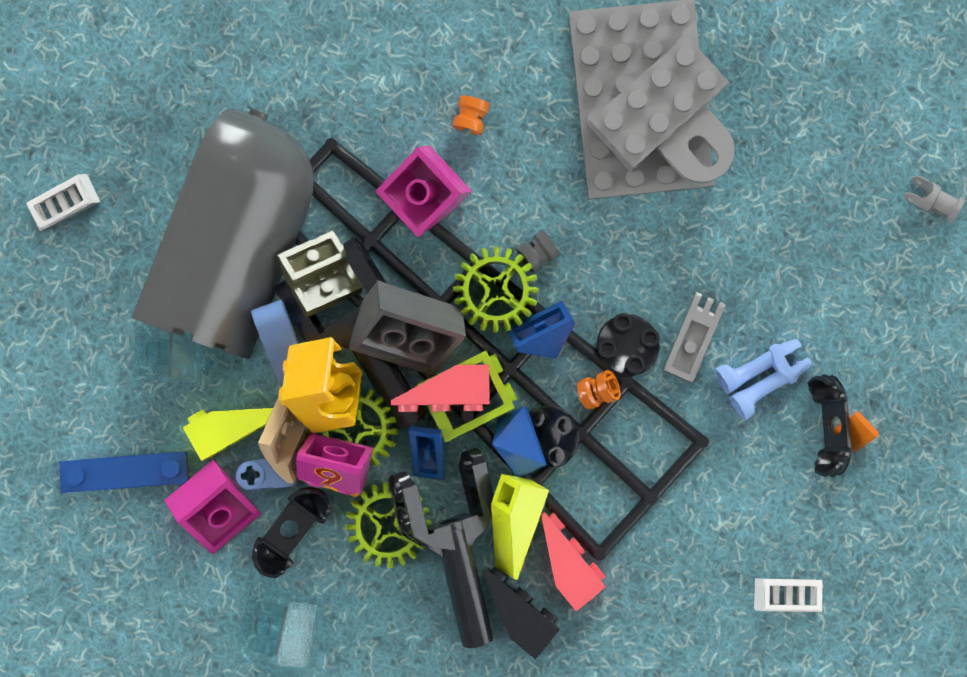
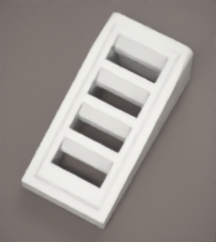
M78 174L26 204L39 230L43 231L98 204L100 200L88 175ZM76 186H77V188H78V190H79V192H80V194H81V196H82V198H83V201H81V199H80V197H79V194H78V192H77V190H76V188H75ZM68 191L74 206H69L63 192ZM55 196L63 210L61 213H58L52 201V198ZM43 202H45L52 216L48 220L40 206Z
M755 578L754 610L822 612V580ZM770 586H771V604H769V601H770ZM780 586H784V605L779 604ZM793 586H798L797 605H793ZM805 586H811L810 605H805Z

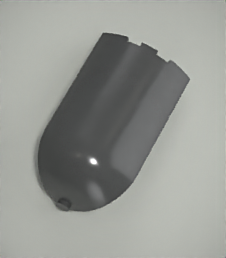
M232 108L222 113L214 121L197 149L132 318L169 333L174 332L182 336L185 332L191 333V341L211 348H221L229 354L250 359L259 336L251 310L272 303L276 293L275 286L279 284L283 275L277 255L292 249L312 199L314 179L309 157L294 136L284 129L267 122L268 115L250 108L249 113Z

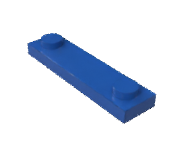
M187 451L59 461L61 493L183 484L189 480Z

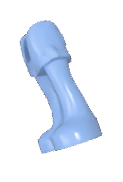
M793 339L780 345L773 344L769 347V351L741 367L733 369L725 364L715 368L716 377L726 394L736 390L742 384L769 368H774L775 372L729 397L735 411L744 421L755 414L754 405L757 401L787 383L793 384L797 382L798 377L812 365L811 360L807 357L802 361L793 363V366L790 367L784 357L801 347L798 339Z

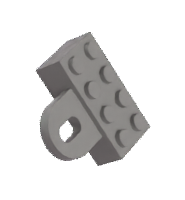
M687 35L596 114L588 125L630 173L657 150L684 179L694 183H709L720 178L729 169L734 158V142L729 131L706 107L709 102L726 88L729 81ZM698 137L703 139L717 156L715 165L710 167L704 166L695 157L688 146L692 138Z

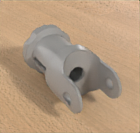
M912 177V183L925 189L926 197H920L908 192L904 194V199L927 212L932 210L946 217L947 222L952 224L962 209L965 199L962 197L957 199L941 191L940 186L923 177Z

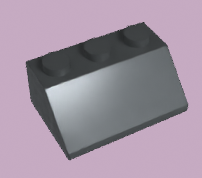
M377 281L362 301L349 349L435 375L466 337L463 314L461 313L462 308Z

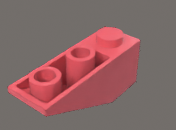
M455 365L391 400V405L398 406V412H418V405H431V412L450 411V405H463V411H483V405L490 404L489 365Z
M543 511L541 513V520L555 586L575 611H578L606 587L601 581L606 576L594 562L588 565L581 555L585 553V550L574 537L568 541L562 534L561 530L565 526L554 512L548 516Z

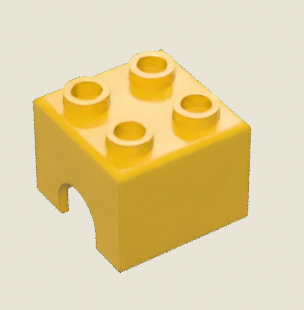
M331 337L290 345L287 360L283 362L284 380L283 386L279 389V400L312 433L354 426L356 422L362 370L354 362L346 364L336 363L333 358V352L340 351L341 347Z

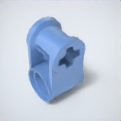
M266 459L244 462L236 471L237 483L246 490L299 486L297 477L294 484L287 483L274 471ZM248 467H252L253 471L260 473V477L254 480L253 485H250L249 480L243 479V474L248 473Z

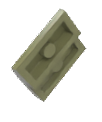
M334 231L277 255L283 275L306 318L362 293L363 286L348 264L346 251Z

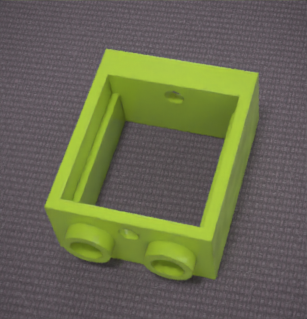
M484 351L458 365H477L481 362L484 365H489V376L504 405L456 429H453L445 411L431 412L439 430H442L445 442L515 408L512 402L518 399L510 383L503 385L498 375L503 369L495 354L489 357L487 351ZM429 378V379H427V380H425V381H423V382L417 384V386L420 385V384H422V383H424V382H426V381H428V380H430L431 378Z

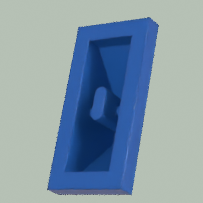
M560 301L522 321V325L518 326L515 324L511 326V330L507 333L519 353L556 359L573 329L575 321L564 302Z
M523 406L497 419L492 445L517 477H523L547 465L527 407Z
M410 426L409 437L413 476L444 480L446 475L442 430Z

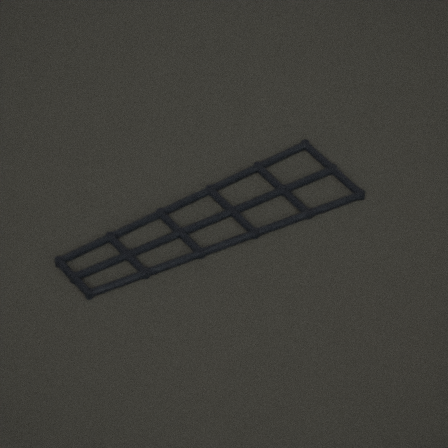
M333 138L327 139L325 144L310 159L313 174L333 154L374 188L378 189L385 181V179ZM314 181L312 196L362 241L368 253L372 250L415 291L421 295L451 304L460 294L453 292V287L463 286V282L455 280L440 296L380 241L400 220L393 210L370 232ZM437 223L428 230L466 260L470 267L474 265L469 257L472 253L477 256L478 260L483 259L441 224ZM299 231L295 241L297 246L310 241L301 231ZM487 265L478 270L491 278L498 277L501 274L492 265ZM463 271L461 274L466 276L467 272ZM506 277L501 282H495V284L502 289L503 281ZM510 280L507 284L508 291L514 298L521 301L523 290ZM358 294L348 300L357 308L361 306L364 297ZM538 302L536 306L525 305V308L530 310L533 315L546 309ZM463 317L466 337L482 352L487 351L489 357L494 354L496 355L503 369L502 372L498 373L503 385L512 379L542 407L549 405L561 407L520 370L522 365L532 355L517 352L509 360ZM571 330L566 341L603 371L609 370L601 362L597 349ZM417 371L424 378V380H427L437 375H430L421 371ZM614 372L613 374L616 376L620 386V399L629 391L693 443L650 489L590 434L619 400L611 403L602 402L581 424L575 420L579 431L578 445L582 443L642 498L599 545L548 492L544 506L551 513L554 512L565 528L598 561L605 559L611 550L709 444V439L631 376H622ZM492 381L489 383V401L498 393ZM450 405L465 423L478 418L477 414L480 411H463V405ZM485 424L472 429L511 470L492 445L494 434ZM540 468L534 475L529 473L521 478L530 479L543 486L542 484L556 469Z

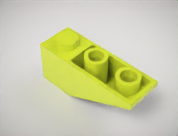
M501 474L491 503L495 567L511 578L518 580L549 490L530 479Z

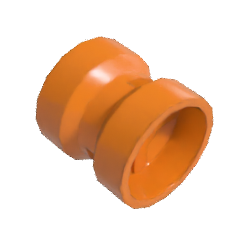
M460 95L458 102L460 114L454 117L452 127L461 131L467 128L471 130V134L482 135L484 124L481 119L488 114L490 103L479 98Z
M610 370L598 373L596 378L586 377L577 383L579 399L588 410L599 407L602 402L611 403L620 399L621 392L618 380Z

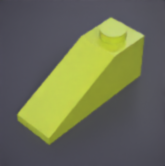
M273 408L212 411L207 414L203 409L187 418L190 424L184 426L183 429L201 461H206L265 427Z

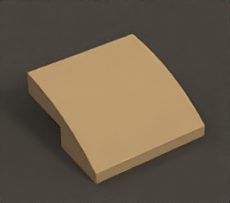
M278 397L258 444L265 459L274 471L287 483L294 484L297 477V453L312 432L302 422H299L286 406L281 404Z

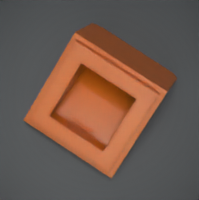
M856 411L849 414L852 452H856L879 435V432L860 412ZM841 422L833 429L835 434L840 433Z

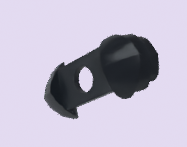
M823 374L822 376H815L807 382L814 402L822 405L825 448L817 453L818 459L814 463V471L823 477H835L836 475H842L846 471L852 456L848 397L845 388L837 377ZM834 416H837L842 424L839 434H835L831 428V421Z
M308 487L301 488L292 493L287 498L290 501L264 537L256 539L252 550V560L255 568L261 575L278 578L285 574L286 570L293 565V560L289 555L314 522L325 523L327 516L331 512V504L323 490ZM288 520L295 521L298 524V532L291 538L282 536L280 532L281 525Z

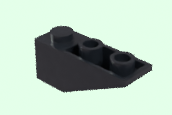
M485 566L482 572L510 639L536 660L559 632L560 628L555 624L558 618L545 607L541 611L531 604L534 598L521 587H518L516 591L506 583L509 577L494 566L490 570Z

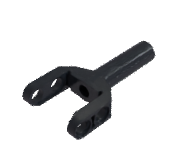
M354 236L343 243L346 251V260L367 294L377 281L387 283L366 248L357 237ZM286 279L275 286L277 296L280 300L282 299L288 314L304 340L314 341L331 337L340 347L349 349L361 306L324 328L316 314L305 317ZM352 351L378 395L383 398L385 406L390 407L389 413L392 417H395L399 429H405L425 416L427 412L422 405H418V412H398V406L391 405V400L412 389L397 364Z
M473 448L461 453L458 465L470 514L463 513L427 526L417 485L412 481L409 474L402 471L389 477V488L400 534L415 544L424 546L441 556L464 648H477L493 641L472 545L475 539L487 529L492 519L491 503L494 495L485 458L478 448Z

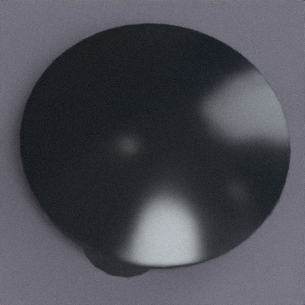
M620 313L607 321L601 328L596 343L597 353L601 362L610 371L622 376H636L646 372L655 363L660 349V336L653 326L643 318Z
M549 405L532 409L529 415L547 464L542 468L556 469L565 465L574 456L579 443V431L574 418L569 412L558 406Z

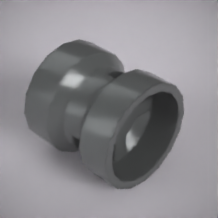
M543 230L534 235L530 244L522 243L516 247L518 255L521 254L523 256L522 262L525 265L528 263L532 265L530 272L533 274L542 269L543 262L553 261L560 256L557 247Z

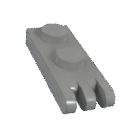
M698 292L695 293L662 370L691 383L695 379L726 305L719 302L713 313L710 311L714 299L707 297L703 308H701L698 304L701 301L702 294Z

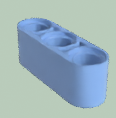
M281 299L251 310L255 326L280 387L283 386V362L287 360L288 348L290 345L300 344Z

